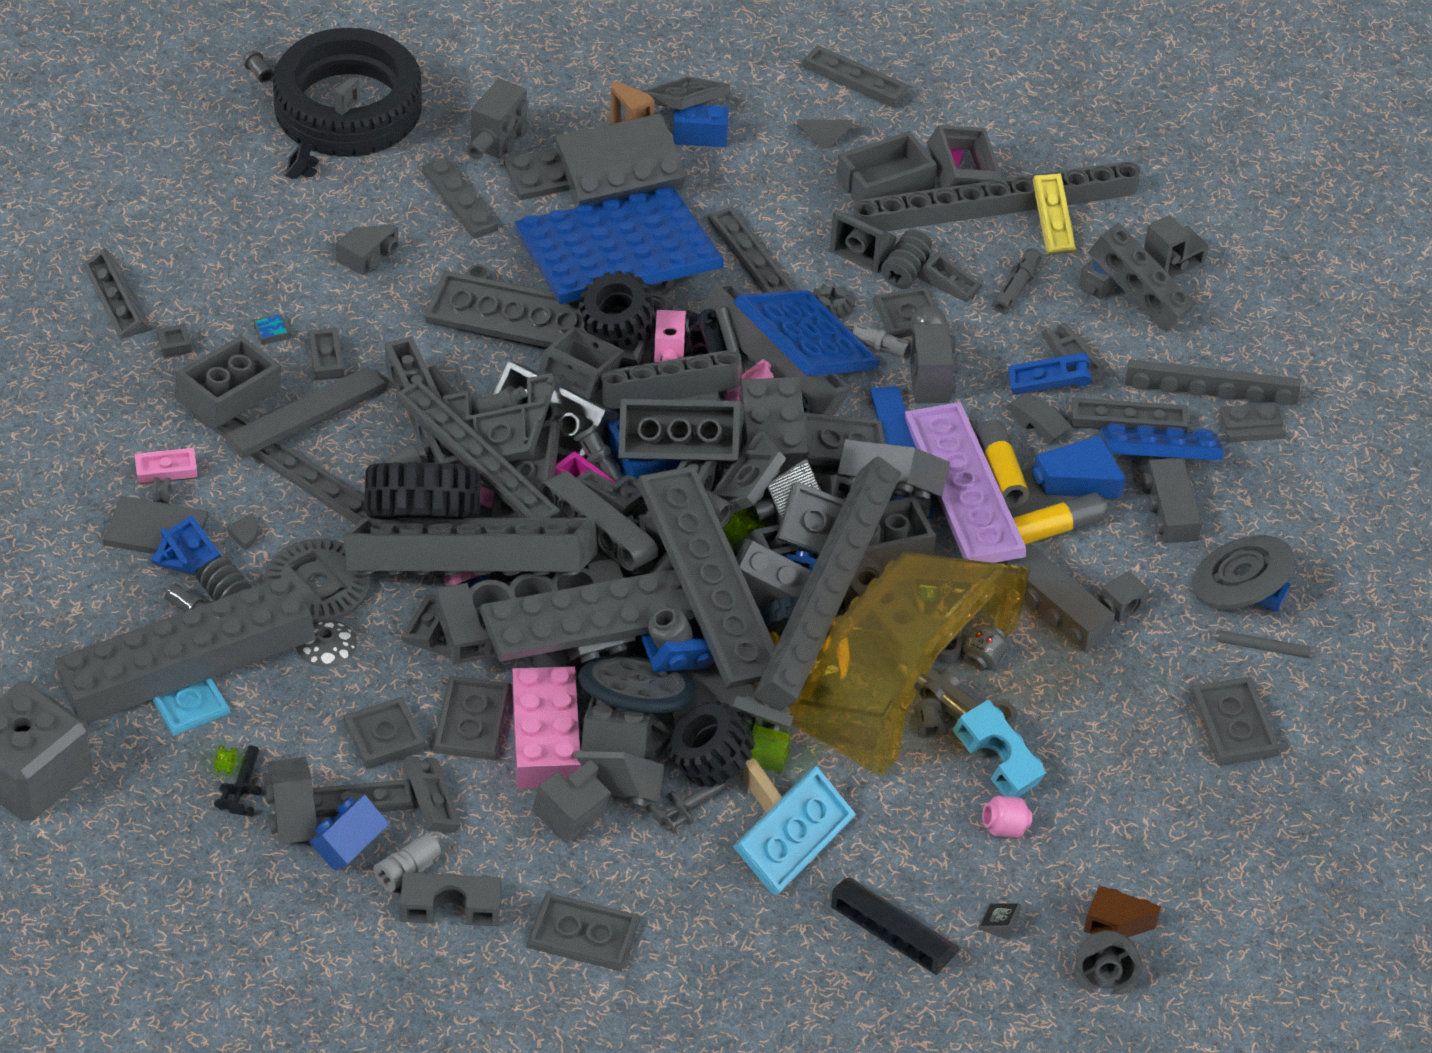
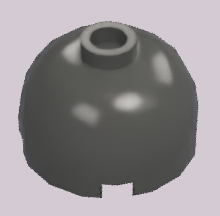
M1102 930L1091 934L1081 943L1076 954L1075 970L1080 985L1089 993H1094L1093 988H1113L1111 994L1122 995L1134 988L1138 983V976L1142 972V962L1137 947L1131 939L1115 930ZM1096 971L1097 977L1103 981L1115 980L1112 986H1101L1096 981L1094 973Z

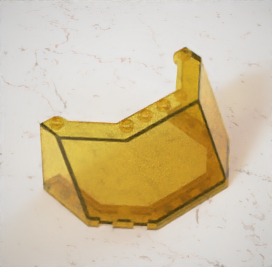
M904 551L896 560L892 559L887 564L883 574L878 579H872L866 592L861 597L857 596L854 598L848 611L843 616L839 615L833 621L830 633L816 657L798 699L788 705L790 715L794 716L792 724L879 777H882L899 758L907 711L918 692L913 687L920 674H928L937 656L979 610L995 618L994 625L1004 632V639L1006 640L1018 626L1030 569L1024 566Z

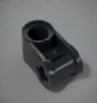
M705 309L700 314L690 313L686 315L685 334L692 351V356L727 351L715 310ZM712 319V322L705 323L706 320ZM698 324V327L691 328V326Z

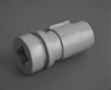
M424 834L419 839L412 841L399 850L397 854L392 853L375 864L373 869L377 881L389 892L395 891L402 886L403 873L423 872L434 863L432 860L441 854L440 845L433 836Z

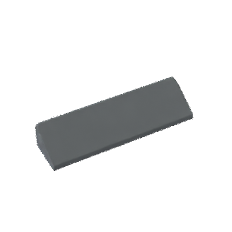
M104 248L83 264L120 339L152 330L112 253ZM92 267L94 268V270H95V272H96V274H97V276H98V278H99V280H100V282H101L103 288L105 289V291H106V293H107V296L109 297V299H110V301H111V303H112V305H113V307H114V309H115V311H116V314L118 315V317H119V319H120V321H121V323H122L124 329L121 327V325H120V323H119V321H118V319H117V317H116V315H115V313H114V311H113V309H112V307H111V305H110V303H109V301H108V299H107V297H106V295H105V293H104V291H103V289H102V287H101V285H100V283H99V281H98V279H97V277H96V275H95V273H94Z

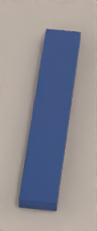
M899 386L871 388L870 396L877 420H881L886 444L916 448L905 419L906 410ZM932 506L929 512V517L926 516L927 519H933L934 513Z

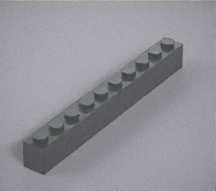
M876 456L859 470L753 696L773 709L782 711L798 699L902 472L879 456Z

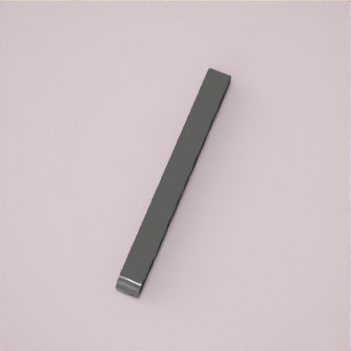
M1118 162L859 200L854 204L853 217L884 231H893L1037 210L1038 206L1032 179L1037 175L1060 173L1067 205L1126 197L1137 192L1141 171L1140 167L1133 162Z

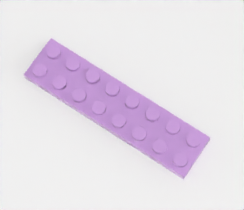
M961 402L905 411V419L916 448L950 462L943 496H937L967 567L1026 557V546Z

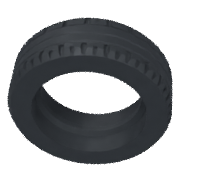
M362 28L323 30L299 40L278 60L273 72L275 116L285 134L298 144L303 141L311 145V151H318L321 154L336 155L338 157H352L354 155L356 157L377 153L400 142L416 126L422 110L421 71L414 56L402 44L385 34ZM344 74L371 77L384 83L392 90L381 100L363 107L351 108L343 115L337 113L335 107L319 104L303 94L308 87L319 80Z

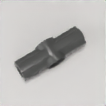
M920 656L901 665L899 664L896 674L919 691L922 700L927 698L938 700L941 702L942 709L957 721L960 716L981 704L960 688V683L952 672L945 669L939 672Z

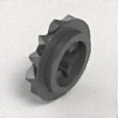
M833 283L832 286L828 287L822 284L820 289L814 288L812 294L838 319L846 317L854 309L855 300L853 299V292L847 291L845 286L836 287L835 283ZM834 295L835 302H833V305H830L829 299Z

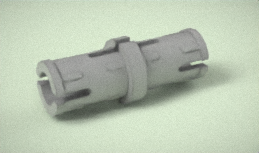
M857 323L853 330V334L863 344L874 347V350L879 352L882 350L905 358V353H908L911 347V341L890 335L888 331L883 329L879 331Z

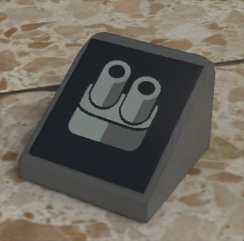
M989 903L978 929L1009 940L1020 916L1021 904Z

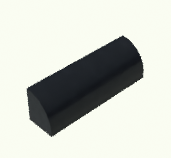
M851 877L841 881L832 891L831 908L935 975L959 951L958 945Z

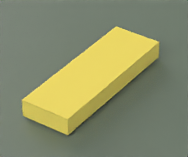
M1061 173L1034 176L1032 180L1047 254L1075 252L1076 247Z

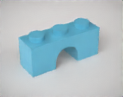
M989 699L960 716L952 729L970 754L982 748H989L1001 756L1003 763L998 766L990 779L1003 796H1021L1037 786L1047 773L1040 759L1032 755L1025 746L1021 735L1010 727L1002 711L995 707Z

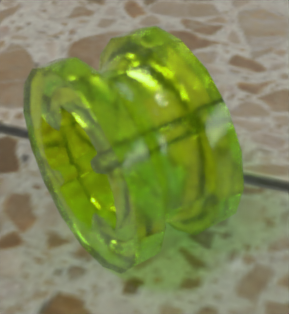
M225 745L218 747L214 761L215 773L225 771L226 775H232L238 758V749L236 747H231L230 750L226 749Z

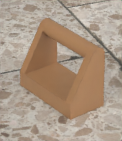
M613 82L611 84L610 124L624 122L621 120V103L625 106V121L654 115L655 100L648 93L620 82Z

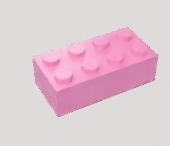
M575 666L512 668L517 789L538 788L540 784L557 771L566 780L569 775L581 767V763L575 758V751H580Z

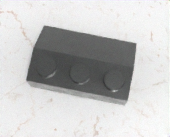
M746 538L735 557L759 611L777 599L800 596L812 572Z

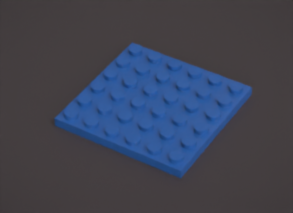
M660 187L650 193L637 192L622 199L609 198L599 204H582L573 209L554 210L546 215H531L524 217L523 220L514 221L519 238L559 304L580 300L581 293L586 292L585 286L588 283L593 284L594 278L597 276L602 278L604 273L610 272V274H615L616 271H622L623 274L631 272L634 273V277H641L644 284L647 283L649 285L724 268L723 257L674 187Z

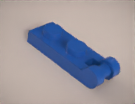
M1078 353L1010 365L1008 367L1012 394L1018 395L1070 385L1087 386L1092 382L1091 372L1088 370L1090 366L1089 356L1085 353ZM1068 369H1076V371L1068 372Z

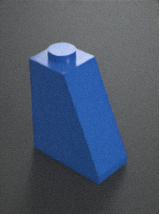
M1100 435L1038 454L1032 469L1034 482L1041 486L1046 495L1081 497L1096 492L1104 498H1120L1123 495L1126 481L1124 474Z

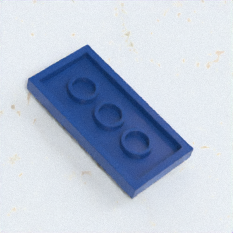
M1111 423L1108 427H1101L1100 437L1111 454L1222 460L1223 458L1221 442L1217 434L1209 429H1196L1195 432H1184V429L1179 427H1168L1165 431L1155 430V427L1149 425H1139L1137 429L1126 428L1125 425Z

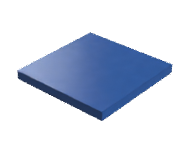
M809 290L738 295L734 301V304L806 376L873 370L880 364L879 359Z

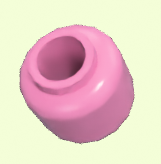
M994 796L983 808L982 821L984 827L995 837L1019 838L1024 834L1026 828L1031 826L1032 812L1028 809L1026 802L1020 797Z

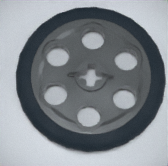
M613 655L600 657L588 661L579 673L581 686L588 694L608 705L635 712L668 713L678 711L691 704L696 696L695 685L688 675L682 671L654 672L650 659L638 656Z

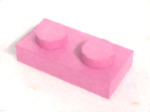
M194 448L135 454L138 483L153 482L154 477H159L160 480H165L166 477L171 478V480L197 477Z

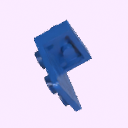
M691 625L693 632L692 640L684 642L666 641L660 650L655 646L650 634L640 635L654 672L709 668L714 662V658L706 640L700 639L695 625Z

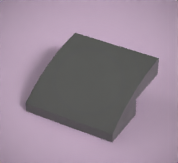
M426 594L401 638L407 644L451 658L436 609L437 595ZM477 608L476 613L482 627L484 621L480 609Z

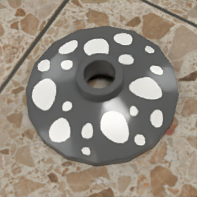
M334 620L314 622L313 627L316 640L296 647L301 658L311 665L330 667L346 662L354 654L357 647V639L352 629L342 622Z

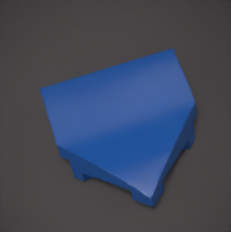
M191 515L168 531L165 528L161 529L162 538L157 552L153 553L151 562L154 565L196 575L198 569L203 564L220 558L221 555L196 519Z

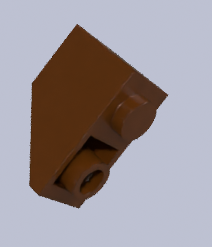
M1099 885L1087 913L1084 932L1093 934L1102 930H1115L1127 937H1131L1155 929L1161 906L1145 899H1138L1121 893L1116 889H1109Z

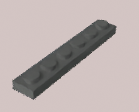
M1129 359L1125 385L1134 386L1137 389L1154 388L1162 389L1165 392L1181 391L1190 392L1193 395H1216L1224 399L1234 397L1248 399L1252 402L1269 401L1277 402L1280 405H1297L1301 379Z

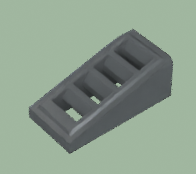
M937 252L922 267L917 277L964 302H967L982 286L980 282L940 252ZM955 279L960 281L957 285L953 283ZM965 284L971 287L966 292L961 289Z

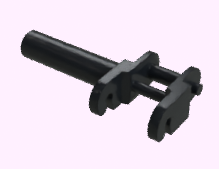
M253 745L247 747L236 784L222 783L219 790L222 792L221 799L215 800V807L220 810L229 809V813L253 817L254 809L248 807V810L245 811L244 805L238 804L240 796L244 793L258 796L261 793L259 786H255L254 790H252V786L249 783L258 757V747ZM229 794L236 795L234 801L227 800Z

